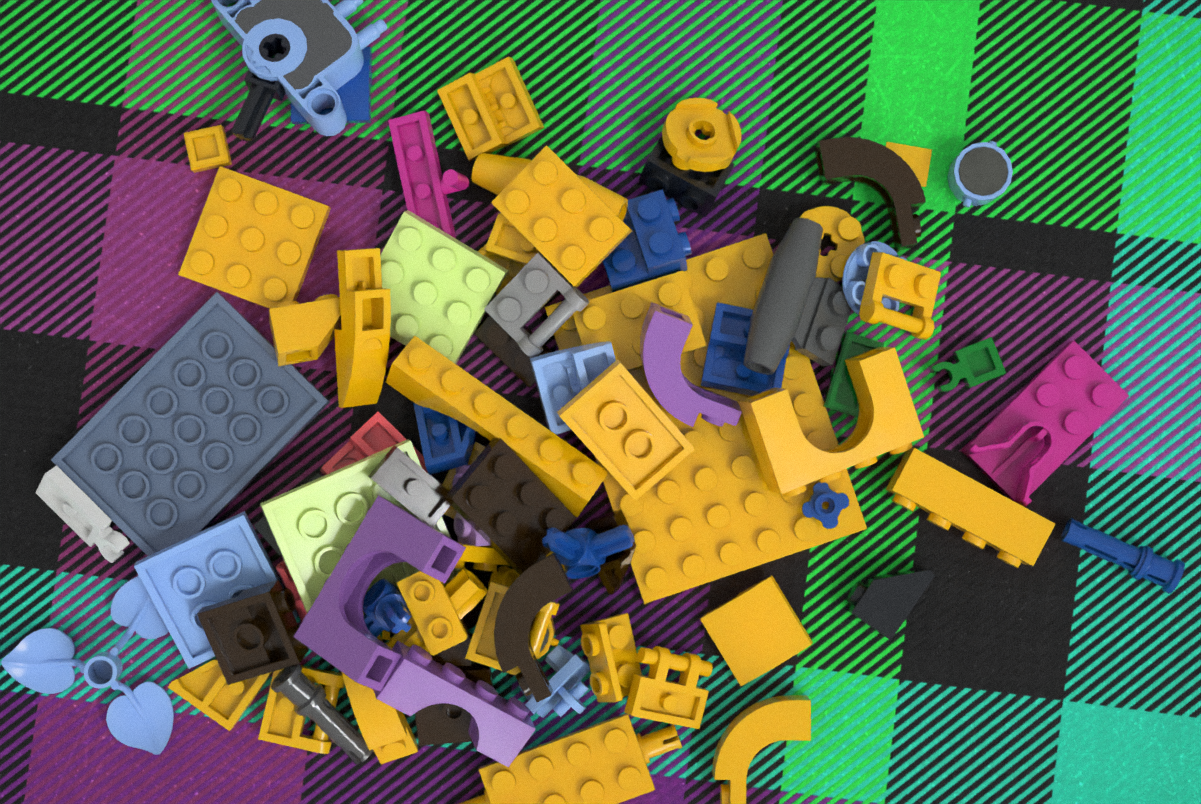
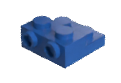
M663 189L628 200V208L623 222L632 232L602 261L612 292L687 270L686 256L692 254L690 243L685 231L677 232L674 222L680 220L679 212L674 198L666 200Z

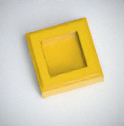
M222 125L183 133L191 171L194 173L219 168V166L232 165L225 129Z

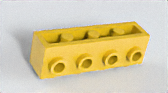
M911 448L905 452L886 488L887 491L895 494L892 499L894 503L912 512L916 506L930 513L927 520L947 531L951 525L965 532L962 536L963 540L980 549H984L986 544L999 551L997 558L1015 568H1019L1021 563L1034 566L1055 526V523L916 448Z

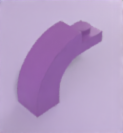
M652 302L642 326L640 356L649 387L658 402L672 416L692 427L699 413H702V419L711 424L723 426L726 422L736 426L742 414L738 402L694 385L681 371V353L693 326L689 316Z

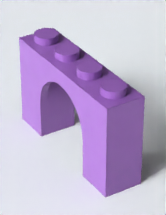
M378 495L330 577L326 580L309 612L305 615L294 638L355 682L381 692L402 655L377 639L368 630L363 617V603L368 587L383 569L400 562H407L421 572L446 583L466 547L403 508Z

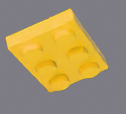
M547 145L491 202L576 288L632 232Z
M683 270L588 300L589 304L581 312L576 311L573 314L581 344L587 345L610 341L616 360L618 359L627 371L643 367L640 356V336L645 317L652 302L689 316L693 326L681 354L707 346Z
M618 359L557 411L561 419L634 501L640 498L695 450Z

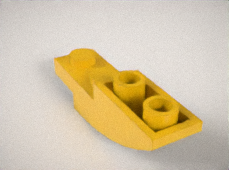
M380 248L337 250L342 328L334 329L339 407L347 408L377 404L386 372L391 323L390 289L382 288Z

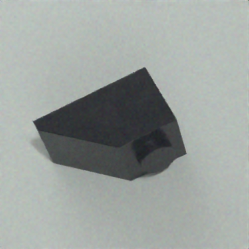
M918 568L869 577L864 583L858 581L847 596L846 600L850 604L846 610L891 640L936 574L928 569Z

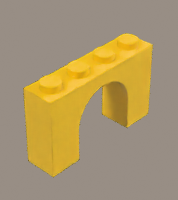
M877 347L845 360L858 399L859 416L852 434L842 444L834 448L819 450L805 438L787 389L774 387L738 401L769 491L783 494L784 497L798 495L807 490L806 484L819 480L820 483H825L838 479L842 476L841 470L851 466H855L858 469L873 465L878 461L876 456L886 452H890V454L905 452L913 447L911 442L924 438L895 347Z

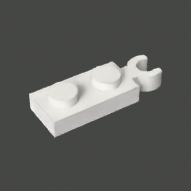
M57 465L46 472L35 493L90 547L96 544L100 553L107 561L113 563L124 554L122 550L130 543L123 534L114 531L109 526L112 520Z

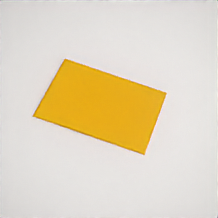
M886 142V147L899 155L913 170L921 186L926 187L932 149Z

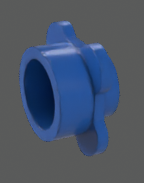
M818 482L813 486V494L810 496L809 501L802 505V512L807 518L814 517L821 521L824 528L832 529L838 525L837 517L842 509L848 507L849 499L846 494H837L829 489L827 483ZM823 502L829 503L828 509L822 508Z

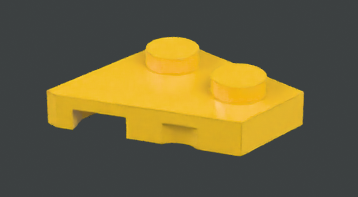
M215 658L172 681L168 688L230 731L237 724L273 672L228 685Z

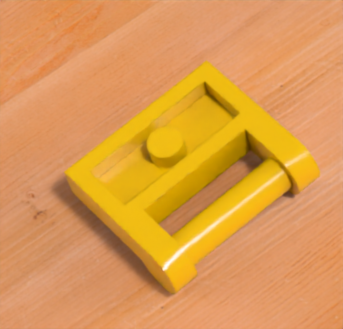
M872 252L859 311L860 319L873 325L880 322L909 331L915 338L927 340L934 331V321L931 317L941 272L883 252ZM882 297L913 306L912 316L885 308L881 303Z
M491 581L465 659L502 671L496 655L494 629L499 606L509 586ZM555 601L541 608L534 617L530 630V640L536 658H538L552 615L556 616L560 604ZM517 666L506 673L516 676L521 671Z
M301 665V672L313 684L325 685V698L336 708L340 688L345 687L342 673ZM283 669L276 670V671L273 672L271 684H272L273 680L275 679V677H276V676L279 674V672L282 671ZM270 685L258 740L328 754L332 744L329 737L317 724L315 725L313 736L302 734L306 717L298 715L294 711L295 705L281 692H274Z

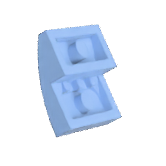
M610 341L567 348L529 358L548 429L551 432L560 434L571 430L558 415L557 411L616 361Z

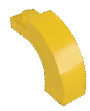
M379 634V636L377 637V639H379L380 641L383 642V640H382V638H381V636H380V634ZM342 672L347 694L368 749L374 750L380 764L417 753V741L403 712L376 699L372 688L355 682Z
M806 695L777 696L759 701L742 711L728 725L718 742L712 765L714 780H727V784L720 785V804H746L748 768L754 756L762 748L777 741H811V700Z

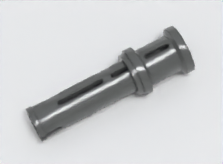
M300 664L286 667L280 671L273 680L271 689L276 693L281 692L295 705L294 711L298 715L308 716L355 764L358 765L360 762H364L371 755L373 749H368L362 734L325 698V689L319 684L314 685L301 672L302 666Z

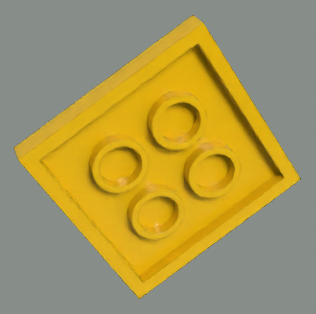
M219 166L178 275L268 309L276 308L278 304L285 301H296L331 208L325 204Z

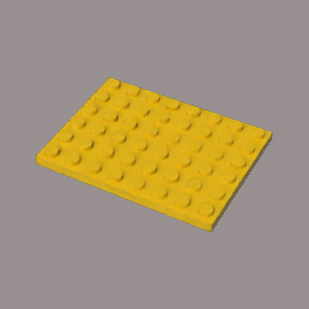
M766 233L687 259V270L683 271L707 346L681 354V371L694 385L737 402L750 397V395L700 386L717 302L754 309L769 263L773 257ZM609 285L583 295L590 300L612 293ZM563 301L545 307L547 316L549 317ZM572 315L554 333L559 350L582 346ZM791 341L781 388L788 390L799 426L805 438L819 450H827L839 446L826 407H823L824 401L810 360L805 355L796 351L795 345ZM643 367L628 371L695 448L694 451L636 501L610 472L603 480L613 512L622 510L635 538L636 549L630 563L644 604L867 529L847 468L841 470L842 476L840 478L825 482L828 484L829 489L837 494H846L849 499V505L841 510L837 517L838 525L832 529L824 528L821 521L814 517L807 518L802 512V505L809 501L810 496L813 494V486L819 480L806 484V491L791 497H784L783 494L769 491L743 414H741L736 426L726 422L723 426H717L702 419V413H699L692 427L672 416L658 402L649 387ZM595 457L597 464L600 465V466H601L602 468H604L605 470H607V469L602 465V463ZM823 502L822 508L828 509L829 503Z

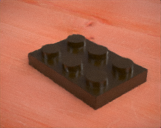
M493 438L444 497L519 575L534 563L545 558L551 551L542 544V538L547 536L549 528L555 527L562 532H566L576 519L501 438Z

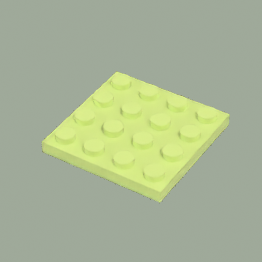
M407 439L393 445L398 447L422 468L411 440ZM393 446L260 503L306 613L309 612L326 580L330 577L378 495L411 513L368 477ZM441 517L433 528L450 537L444 520ZM407 562L392 564L383 569L373 579L367 592L377 581L383 578L398 588L396 582L420 570ZM460 568L453 569L446 583H443L444 586L461 570Z

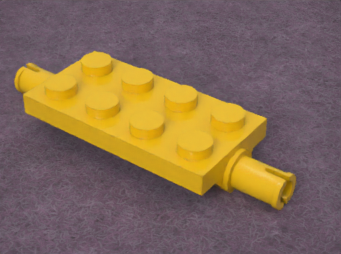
M625 713L519 752L509 767L497 761L479 767L478 770L486 789L484 794L459 804H619L655 790L647 766L650 763V758L683 747L674 724L641 736L640 733H635L630 717Z

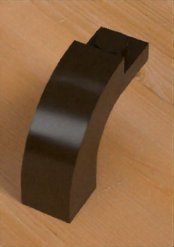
M841 137L819 141L814 150L821 186L842 182H859L871 187L882 197L887 206L895 251L911 249L918 243L917 237H921V224L918 215H912L911 209L920 208L926 200L921 184L910 166L894 151L871 140Z
M555 553L531 565L512 583L501 601L495 620L494 643L499 665L503 673L518 666L521 671L516 674L518 683L526 696L533 694L536 702L551 696L553 689L532 649L530 640L531 625L535 615L541 608L573 590Z

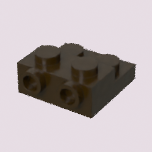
M279 580L244 590L238 597L203 607L197 613L228 685L300 664L309 651L307 646L294 638L295 633L300 627L293 615L296 607L295 598L290 589H282Z

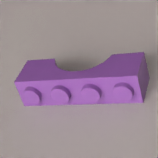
M397 641L392 649L401 654L402 657L382 691L374 690L376 699L409 716L434 704L447 703L462 707L471 714L468 732L476 751L509 767L536 730L528 714L530 710L525 704L513 697L507 700L499 696L498 692L491 685L482 680H478L477 683L469 680L458 667L446 662L443 666L432 660V656L418 645H412L410 648Z

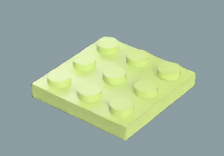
M404 211L380 255L382 288L390 289V337L406 346L416 336L457 364L486 312L484 308L493 300L509 270L411 211Z

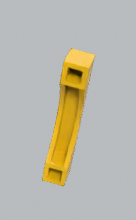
M414 336L393 361L386 380L388 385L415 404L450 416L490 441L493 438H501L574 516L578 517L608 475L609 472L418 337Z

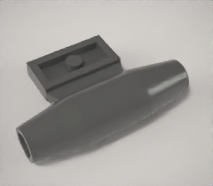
M806 218L793 219L771 258L750 318L743 365L754 372L765 375L774 374L791 341L795 345L796 351L821 366H832L851 307L846 301L843 286L830 278H815L823 234L822 226L815 221Z

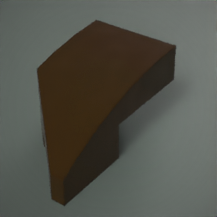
M618 510L591 519L585 524V527L600 534L622 525H629L622 510ZM635 541L631 548L606 556L605 563L600 565L601 569L598 575L609 595L614 594L620 589L636 549Z

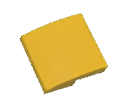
M506 57L476 74L468 73L437 90L464 152L470 161L477 159L480 153L490 154L544 128L515 61L511 57Z
M772 575L742 591L735 598L700 618L740 686L770 671L813 643Z

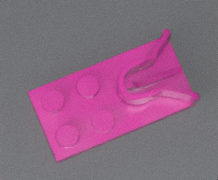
M1070 341L961 451L1009 499L1022 506H1027L1032 502L1029 496L1129 395L1075 341Z

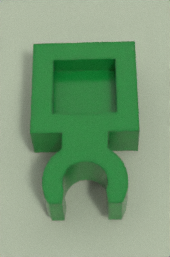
M992 337L952 352L956 361L955 364L940 362L930 368L931 373L945 370L949 374L948 383L937 388L939 392L954 389L962 378L966 388H971L1006 374Z

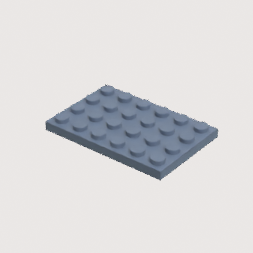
M216 292L51 461L147 556H150L205 530L330 401L293 364L278 366L275 347L224 296Z

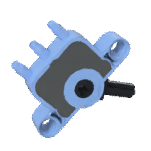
M211 0L222 24L242 46L243 59L249 70L244 79L249 93L232 128L233 135L246 142L254 140L272 99L282 101L284 95H287L293 106L320 135L334 136L345 128L347 116L336 90L361 71L364 63L362 50L387 30L386 23L379 19L356 34L354 28L345 18L356 11L357 7L363 4L364 0H342L336 6H333L329 0ZM237 2L235 5L227 7L229 4ZM325 108H333V110L326 115L319 114L321 110Z

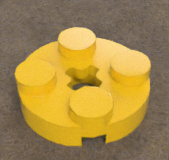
M689 98L679 102L675 109L668 114L662 128V140L666 150L672 156L673 164L681 170L692 169L699 172H713L727 168L742 139L741 128L735 116L730 111L726 115L723 111L717 109L718 103L710 99ZM696 129L701 130L703 135H709L710 138L707 140L699 139L695 136Z
M821 206L807 210L799 218H806L820 224L823 228L822 239L824 235L831 237V242L836 245V249L830 250L827 256H822L819 253L815 278H830L835 282H839L843 278L844 267L849 256L858 246L865 243L860 222L856 218L851 217L846 211L836 207Z

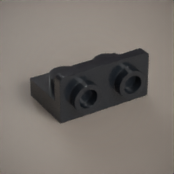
M661 136L646 161L639 182L646 185L653 192L663 189L666 197L674 198L675 202L681 204L688 211L696 212L706 217L735 164L731 162L727 168L713 172H699L692 169L681 170L673 164L672 156L666 150Z

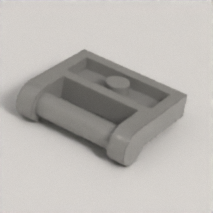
M538 252L484 310L518 343L521 350L532 358L538 356L543 351L542 346L576 311L581 312L589 304V301ZM559 291L565 300L530 335L523 327Z

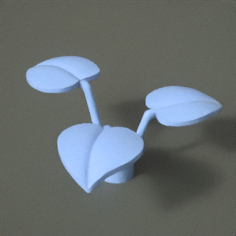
M139 576L125 583L112 600V620L121 626L128 627V629L110 652H101L87 663H84L80 659H73L75 644L67 634L55 628H44L26 636L2 659V666L16 681L34 691L46 694L59 693L71 687L75 680L73 666H77L80 672L84 673V678L90 686L99 689L111 686L113 690L118 689L125 693V695L115 698L107 710V726L111 734L118 741L155 755H159L166 747L174 723V709L168 693L154 682H143L132 691L128 685L118 680L123 666L117 655L131 638L134 631L144 639H156L169 632Z

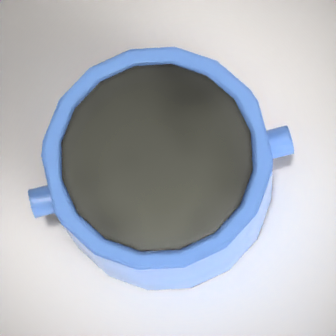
M994 141L970 145L962 150L949 166L947 176L949 188L954 196L962 201L963 206L970 208L971 205L988 204L1004 193L1011 183L1013 174L1011 160L1002 148L996 146L997 143Z

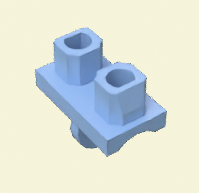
M558 645L545 659L556 671V674L549 680L553 689L552 695L539 702H536L533 694L525 695L528 700L525 706L533 714L537 713L542 718L552 709L560 717L571 707L579 714L586 709L579 699L589 690L581 681L590 671L589 663L577 654L574 655Z

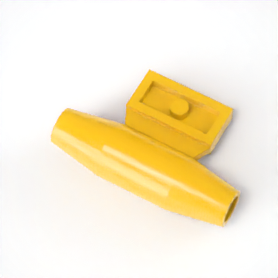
M480 153L472 169V182L499 195L532 160ZM577 175L624 221L628 208L627 198L584 176ZM498 213L485 251L488 254L526 265L539 251L502 213Z

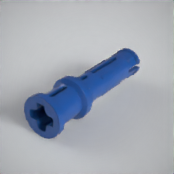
M1073 518L1068 520L1061 534L1062 542L1122 566L1128 570L1132 578L1136 580L1144 578L1158 584L1168 594L1175 590L1184 572L1185 564L1179 559L1171 561L1153 553V548L1147 545L1138 548L1084 525Z

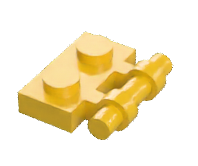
M655 646L653 649L641 647L637 653V661L649 665V674L644 676L634 673L624 712L634 717L699 729L709 691L696 685L699 675L705 677L711 675L712 663L701 660L699 655L685 653L682 656L673 654L668 648ZM668 669L680 672L679 682L666 680Z

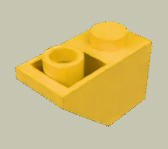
M327 294L316 298L313 302L301 304L297 301H285L278 304L276 308L269 309V323L278 366L318 360L333 339L334 329L341 328L340 297L335 294Z

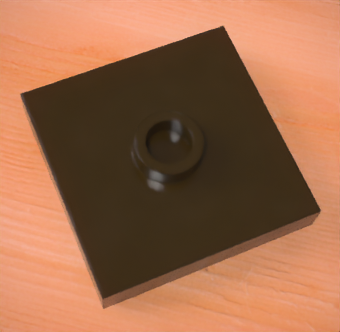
M483 664L456 666L469 680L475 683L478 680H482L493 687L491 667ZM441 703L427 706L415 713L419 746L472 742L468 732L471 714L462 707Z

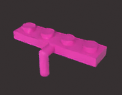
M424 110L388 120L407 210L456 239L447 194L465 190L469 186V179L452 169L445 171L442 175L428 112Z

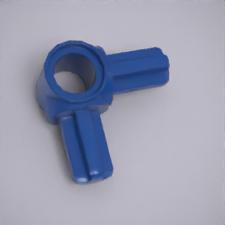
M622 525L600 534L588 528H578L562 532L553 527L549 528L547 536L542 538L543 546L556 554L560 563L564 565L567 577L572 579L587 578L600 572V565L605 563L606 556L631 548L635 541L634 535L627 525Z
M385 578L377 581L366 593L363 603V611L365 612L363 617L368 630L376 638L383 630L392 631L395 634L400 630H404L407 633L412 627L409 623L412 615L400 590Z

